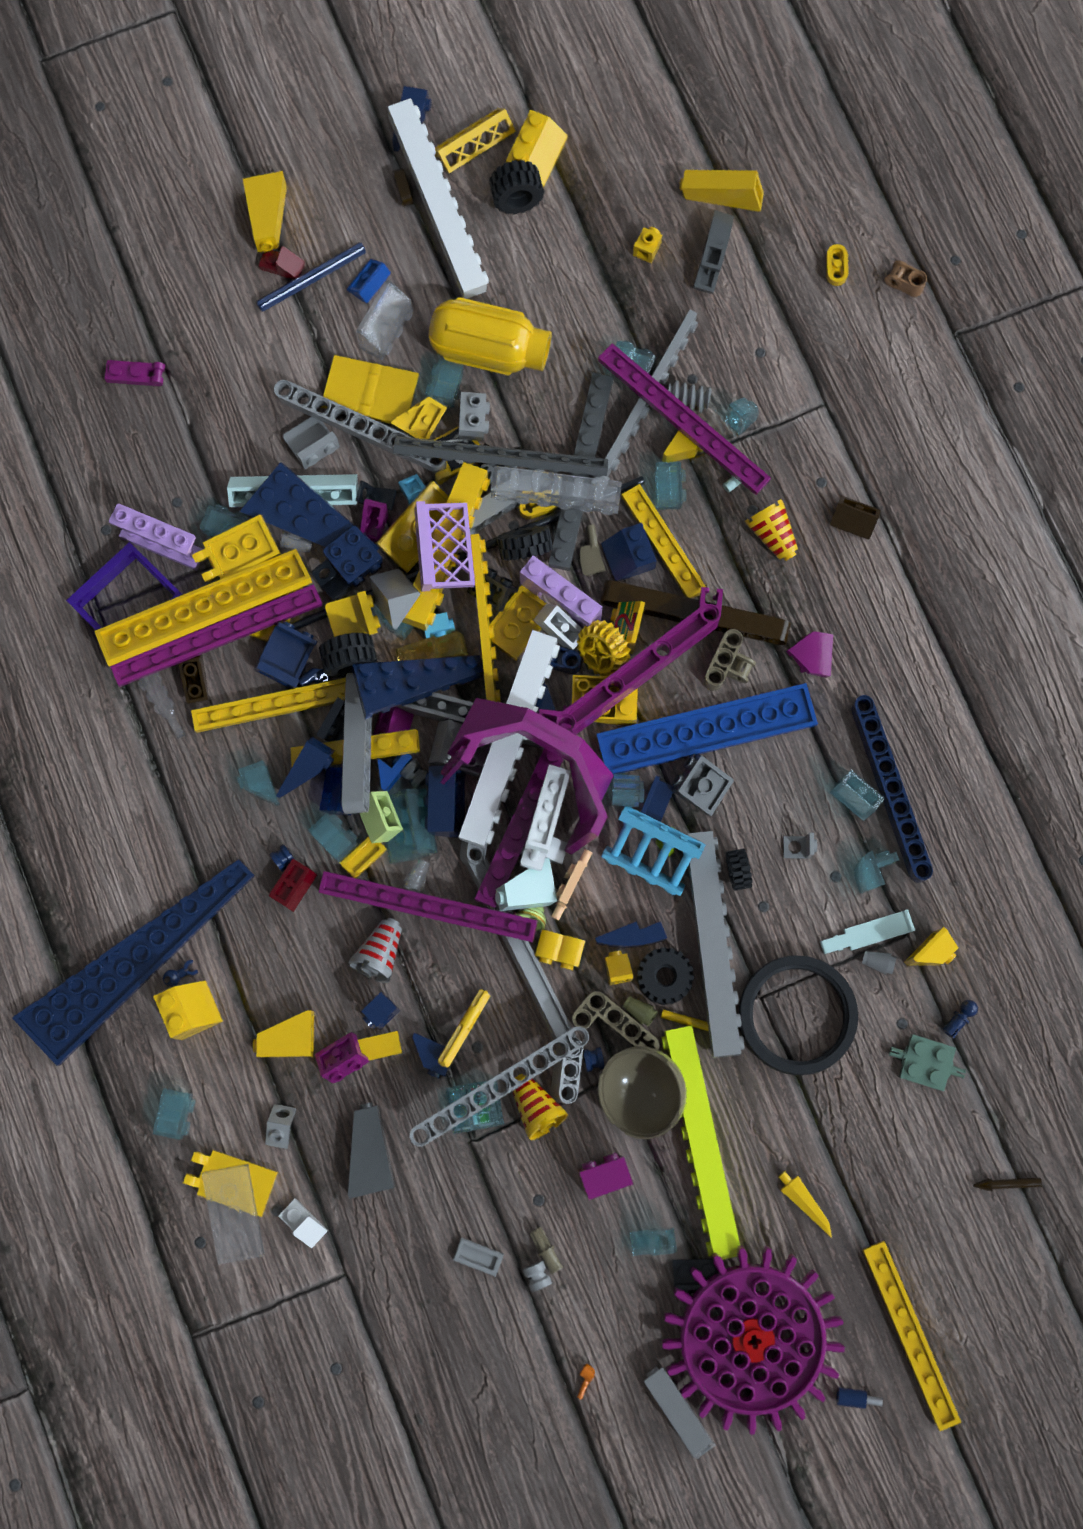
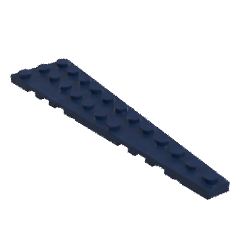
M238 859L215 875L210 881L198 887L189 896L182 898L176 905L162 912L156 919L142 926L102 954L97 960L89 963L83 970L66 979L63 984L49 991L43 998L16 1014L12 1019L56 1066H60L250 882L255 875Z

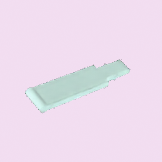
M904 910L844 929L845 934L835 935L833 938L820 941L824 954L837 950L841 951L847 947H850L852 951L913 932L915 928L909 911Z

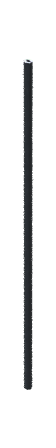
M640 476L586 499L584 509L622 494L638 484L643 485L645 481ZM561 510L519 528L545 526L559 520ZM496 537L485 541L486 550L498 546ZM464 551L457 554L459 555V561L467 558V554ZM419 570L407 574L406 577L411 582L414 581ZM372 589L366 591V595L371 594L372 598H374ZM323 609L291 624L295 626L294 630H298L328 617L326 609Z

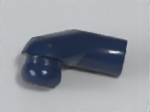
M312 668L299 679V683L304 687L312 682H328L330 676H327L323 669Z

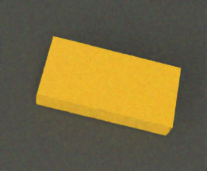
M368 836L340 864L353 878H358L387 849L382 843H371Z
M398 1031L358 1040L361 1053L367 1056L369 1061L402 1054Z

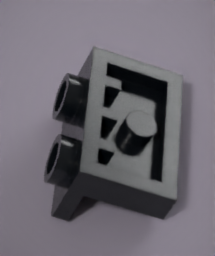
M488 568V574H485V581L490 584V595H487V602L496 611L503 612L511 592L517 593L519 588L513 585L514 582L505 577L501 578L497 575V571ZM475 586L468 587L467 593L476 597Z
M337 697L316 736L328 742L344 740V700Z
M713 1258L672 1260L674 1289H682L687 1294H693V1290H698L701 1286L694 1280L690 1269L692 1267L698 1269L706 1280L718 1273V1269L713 1263Z

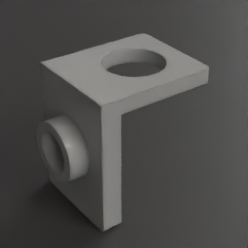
M809 833L806 837H783L784 858L810 859L814 852H817V839H814V833ZM792 841H796L801 845V850L797 854L791 853L788 849V845Z
M274 1104L267 1121L265 1145L284 1149L288 1148L290 1126L296 1108ZM284 1111L287 1112L289 1116L286 1118H280L276 1115V1113Z

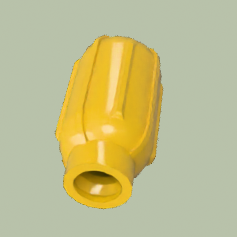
M461 297L449 299L438 305L433 312L429 327V342L436 353L444 357L445 360L504 375H511L521 371L523 368L542 372L546 365L552 338V331L535 328L522 312Z

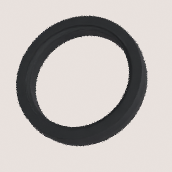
M785 956L765 964L749 979L740 999V1029L747 1046L765 1065L785 1074L810 1075L831 1067L848 1051L856 1035L858 1007L849 983L834 967L813 957ZM799 969L813 972L824 978L834 988L840 999L843 1010V1024L840 1035L835 1044L826 1053L813 1060L791 1061L784 1059L770 1051L756 1032L753 1021V1006L757 993L770 977L782 971Z

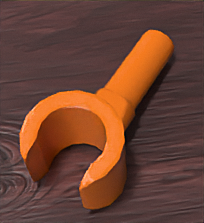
M586 1364L579 1374L584 1378L577 1398L581 1400L595 1374V1369L589 1364Z

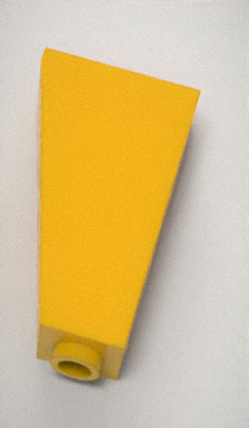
M685 170L684 177L680 179V191H683L686 200L761 212L764 192L758 172L755 170Z
M283 171L244 178V190L257 251L267 252L277 249L287 189Z

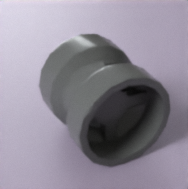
M414 759L401 771L400 775L404 779H408L411 782V786L417 790L426 783V773L429 772L423 770L420 767V763Z

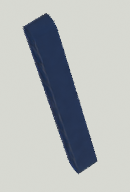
M861 695L852 704L851 712L908 875L912 881L922 883L932 876L933 867L875 703L871 697ZM858 703H864L868 710L861 711L858 708ZM865 723H871L875 730L873 732L868 731L865 728ZM872 744H879L882 748V751H874L872 748ZM881 763L888 766V773L880 770L879 765ZM887 784H893L896 788V793H890L887 790ZM895 804L902 806L903 814L895 812ZM902 825H907L910 828V835H905L902 832ZM909 846H915L917 848V856H913L910 854ZM918 866L925 870L924 877L917 875L916 868Z

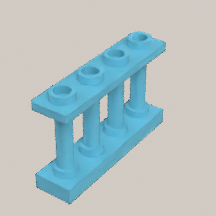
M626 805L618 819L624 824L613 848L606 846L601 857L611 865H618L624 868L629 874L644 878L649 884L663 887L669 894L681 896L685 884L680 881L691 859H699L706 844ZM636 828L642 831L644 835L633 858L621 853V850L631 829ZM657 838L663 841L664 845L651 868L640 861L651 839ZM677 848L683 851L684 855L671 878L660 871L671 849Z

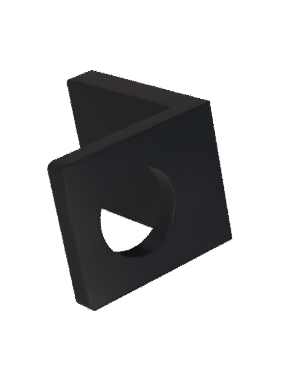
M360 481L356 497L357 502L364 505L363 490L365 488L367 492L365 499L385 503L389 511L393 510L397 493L395 489L372 487L365 481Z
M328 559L311 571L319 586L333 601H337L351 590L350 586L337 574ZM328 568L329 573L327 576L320 578V571Z

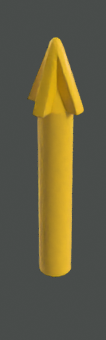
M664 1009L662 1011L661 1018L709 1032L708 1022Z

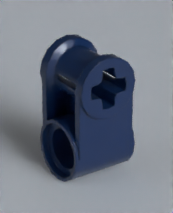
M560 646L557 658H552L550 666H553L552 670L576 674L581 669V657L578 652ZM572 658L577 660V663L574 666H568L566 661Z

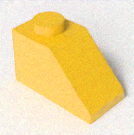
M678 430L663 453L662 462L670 463L693 458L698 451L702 452L703 450Z
M621 950L608 953L609 957H605L609 985L631 982L633 980V973L628 954H622Z

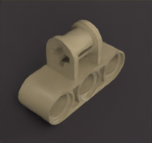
M730 629L724 634L704 678V685L708 690L717 691L720 689L726 676L742 683L748 682L749 679L747 677L752 667H755L756 662L738 653L743 641V636L738 630ZM735 638L738 644L730 645L727 639ZM718 657H726L729 663L721 664L718 661ZM709 676H718L720 682L712 683L709 680Z

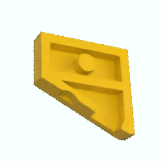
M428 396L394 418L390 423L414 438L429 440L447 407Z

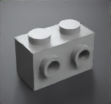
M461 392L458 440L483 441L484 434H488L489 421H485V414L489 415L490 402H486L485 393Z

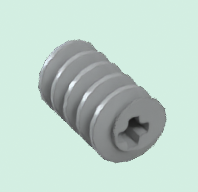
M677 380L673 386L670 383L668 391L686 406L690 404L692 411H694L696 406H698L699 413H702L704 408L707 411L711 395L710 387L704 393L703 386H700L696 391L695 384H692L687 389L686 382L681 387H679Z

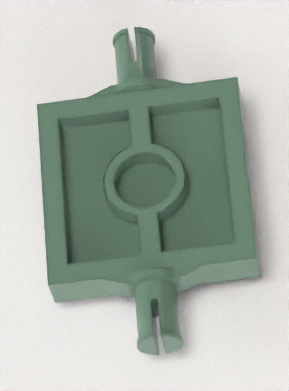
M911 1034L909 1043L904 1050L894 1048L893 1046L890 1047L891 1051L898 1052V1054L889 1051V1056L901 1059L902 1067L899 1078L944 1091L950 1075L962 1079L965 1077V1075L957 1073V1071L966 1074V1069L953 1066L955 1047Z

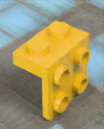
M366 591L357 593V595L325 605L334 637L348 633L378 634L377 628H381L378 616H373L371 608L375 607L371 594L366 595Z

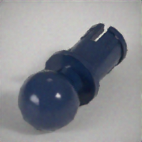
M973 1000L962 1002L960 1006L961 1012L955 1011L952 1019L942 1029L952 1039L955 1038L965 1024H969L967 1018L977 1014L978 1005Z

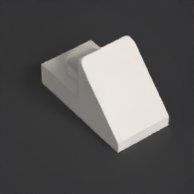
M296 1198L279 1215L294 1231L292 1234L311 1248L328 1231Z

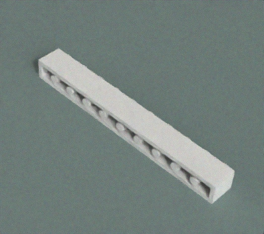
M411 98L388 106L389 120L462 298L468 299L486 292L487 284L489 283L488 276L480 268L481 260L479 254L474 253L472 237L470 234H466L464 229L466 228L465 220L457 212L458 204L455 197L450 195L449 191H451L448 179L443 178L442 164L440 160L436 161L434 145L426 137L428 136V131L425 124L420 122L419 118L421 115L418 106L413 105Z
M532 630L506 704L525 707L536 713L538 712L539 707H536L538 698H543L546 689L543 686L545 678H550L553 666H550L552 658H557L560 646L557 645V638ZM517 733L492 742L459 834L460 840L485 848L487 843L491 844L495 833L491 830L494 822L498 823L502 811L499 810L501 802H506L509 790L506 788L508 782H513L517 771L514 765L516 760H521L524 751L521 745L523 739L528 740L526 737Z

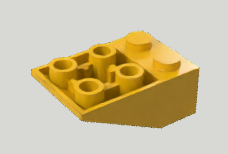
M573 675L572 704L609 676ZM612 686L609 687V690L611 692H618L619 688ZM638 688L594 722L626 726L636 724Z

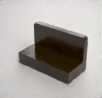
M841 495L830 525L869 540L881 510Z

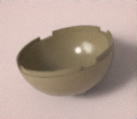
M637 1046L616 1053L607 1061L600 1074L598 1083L599 1101L604 1114L612 1125L615 1124L620 1130L625 1132V1135L633 1138L652 1139L667 1133L677 1124L685 1109L687 1089L679 1067L670 1057L654 1048Z

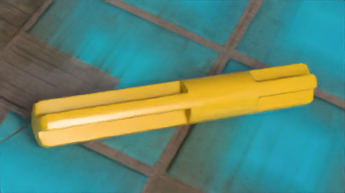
M480 989L439 1056L438 1063L441 1066L448 1068L490 998V994L486 990Z

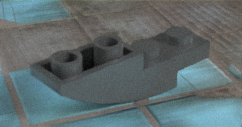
M714 211L693 289L709 294L714 293L734 221L733 215Z

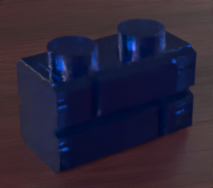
M330 767L326 770L320 811L332 815H351L345 814L342 809L343 768Z

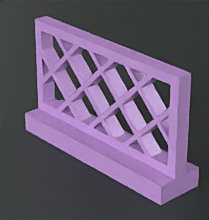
M417 501L414 513L421 592L438 588L474 587L475 580L467 503L425 504V501ZM429 510H438L443 515L437 523L430 517ZM453 510H463V517L459 522L449 515ZM445 518L455 525L449 532L440 526ZM436 528L445 535L439 543L431 537V533ZM457 528L465 533V538L461 542L451 535ZM447 538L457 545L451 553L441 546ZM459 548L467 554V558L463 563L453 556ZM437 549L447 556L441 564L433 558V554ZM449 559L459 566L453 573L443 566ZM461 568L469 574V581H460L455 577ZM439 570L449 576L445 582H435V574Z

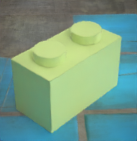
M388 791L370 792L369 811L359 814L371 843L388 842L403 830Z

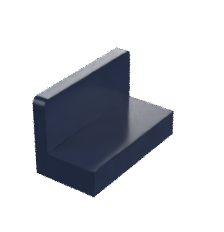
M656 776L641 813L661 822L673 794L672 789L674 786L660 781V777Z

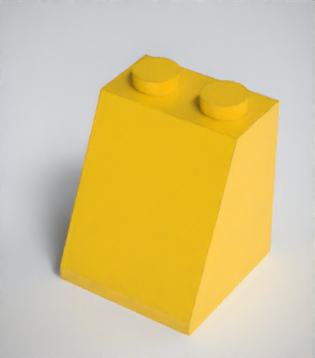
M206 980L174 986L153 996L168 1034L172 1039L184 1040L223 1022Z

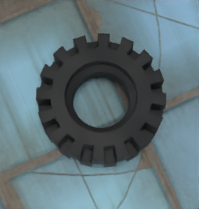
M745 849L727 851V870L733 890L752 888V873Z

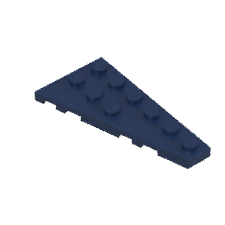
M282 462L279 463L240 510V512L252 517L262 515L266 523L324 547H327L347 530L355 526ZM364 534L373 547L378 550L380 547Z
M480 655L353 664L352 667L365 720L371 718L372 714L380 711L382 713L388 712L391 707L397 705L404 706L432 696V693L441 690L443 692L454 684L459 683L462 685L484 676Z

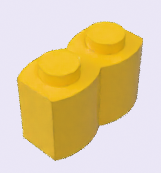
M542 930L535 956L539 957L538 962L549 965L552 964V961L561 963V968L573 971L574 967L579 968L585 941Z

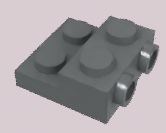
M702 755L690 756L684 763L686 769L683 774H679L674 778L672 792L687 803L693 804L707 816H712L734 782V779Z

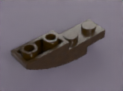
M201 654L179 663L186 703L191 704L209 700L203 655Z

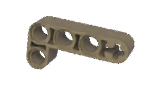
M595 991L590 993L572 1016L573 1026L585 1029L589 1028L598 1017L633 1047H645L641 1041H639L638 1045L634 1042L643 1032L645 1036L642 1039L646 1042L652 1040L654 1042L652 1047L656 1050L659 1049V1041L655 1036L601 992ZM598 996L602 999L603 1004L600 1008H593L590 1005L592 997ZM612 1010L617 1011L620 1015V1020L616 1023L610 1022L607 1018L608 1012ZM583 1013L587 1015L589 1020L586 1025L580 1026L576 1023L575 1019L578 1014ZM627 1025H633L637 1028V1035L635 1037H628L625 1034Z

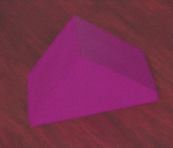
M369 499L364 500L361 531L374 542H377L383 536L389 515L385 503Z

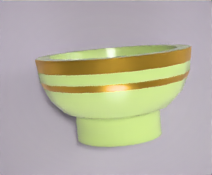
M543 907L520 909L516 913L517 916L538 920L536 931L545 929L546 917L543 913Z

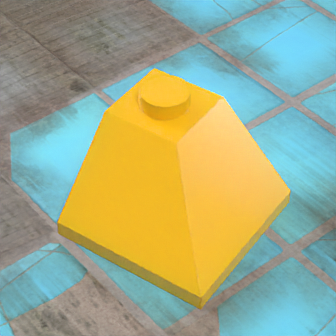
M942 927L933 931L904 963L906 965L939 966L944 963L948 965L956 957L954 952L958 949V946L948 930Z

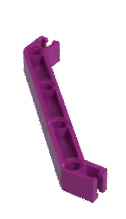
M701 587L699 605L695 612L564 711L539 709V714L559 726L562 723H569L571 728L566 730L577 735L715 630L721 616L723 589H717L716 594L713 595V600L716 601V605L705 603L706 594L709 593L710 588ZM711 615L714 619L708 620L704 616ZM663 650L667 655L661 656L657 654V651ZM609 687H618L619 691L611 692Z

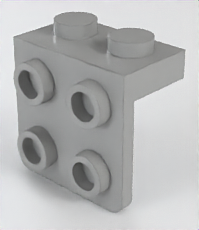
M313 417L308 418L283 435L285 442L304 469L316 464L319 460L340 448L338 439L333 431L330 432L322 421Z

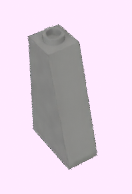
M656 1367L647 1373V1379L644 1383L692 1456L698 1459L716 1446L663 1367L660 1370Z

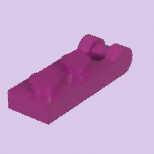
M107 360L105 381L106 383L162 386L164 380L162 373L165 372V364L161 362L144 363ZM149 372H154L153 376L149 377Z

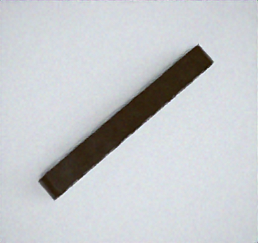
M613 580L605 581L600 603L614 608H618L619 602L643 601L645 602L643 614L675 622L683 621L695 612L699 605V600ZM705 601L706 604L716 605V604H714V603H710V602H706V601ZM722 605L720 620L714 631L726 633L730 629H735L741 632L745 638L776 645H786L791 623L784 619ZM711 615L704 616L708 620L714 619Z

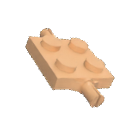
M584 849L577 863L569 866L564 876L567 881L565 884L562 883L556 892L558 900L556 902L557 906L551 915L552 918L559 921L562 913L567 908L566 905L585 867L588 866L587 863L593 854L591 851Z

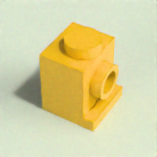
M643 227L637 242L634 244L633 256L652 263L662 242V235L657 228L649 227L647 229Z

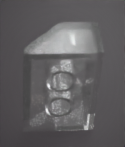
M389 280L385 282L356 330L360 349L380 360H383L384 356L391 352L393 341L395 338L400 337L405 321H409L413 314L411 300Z

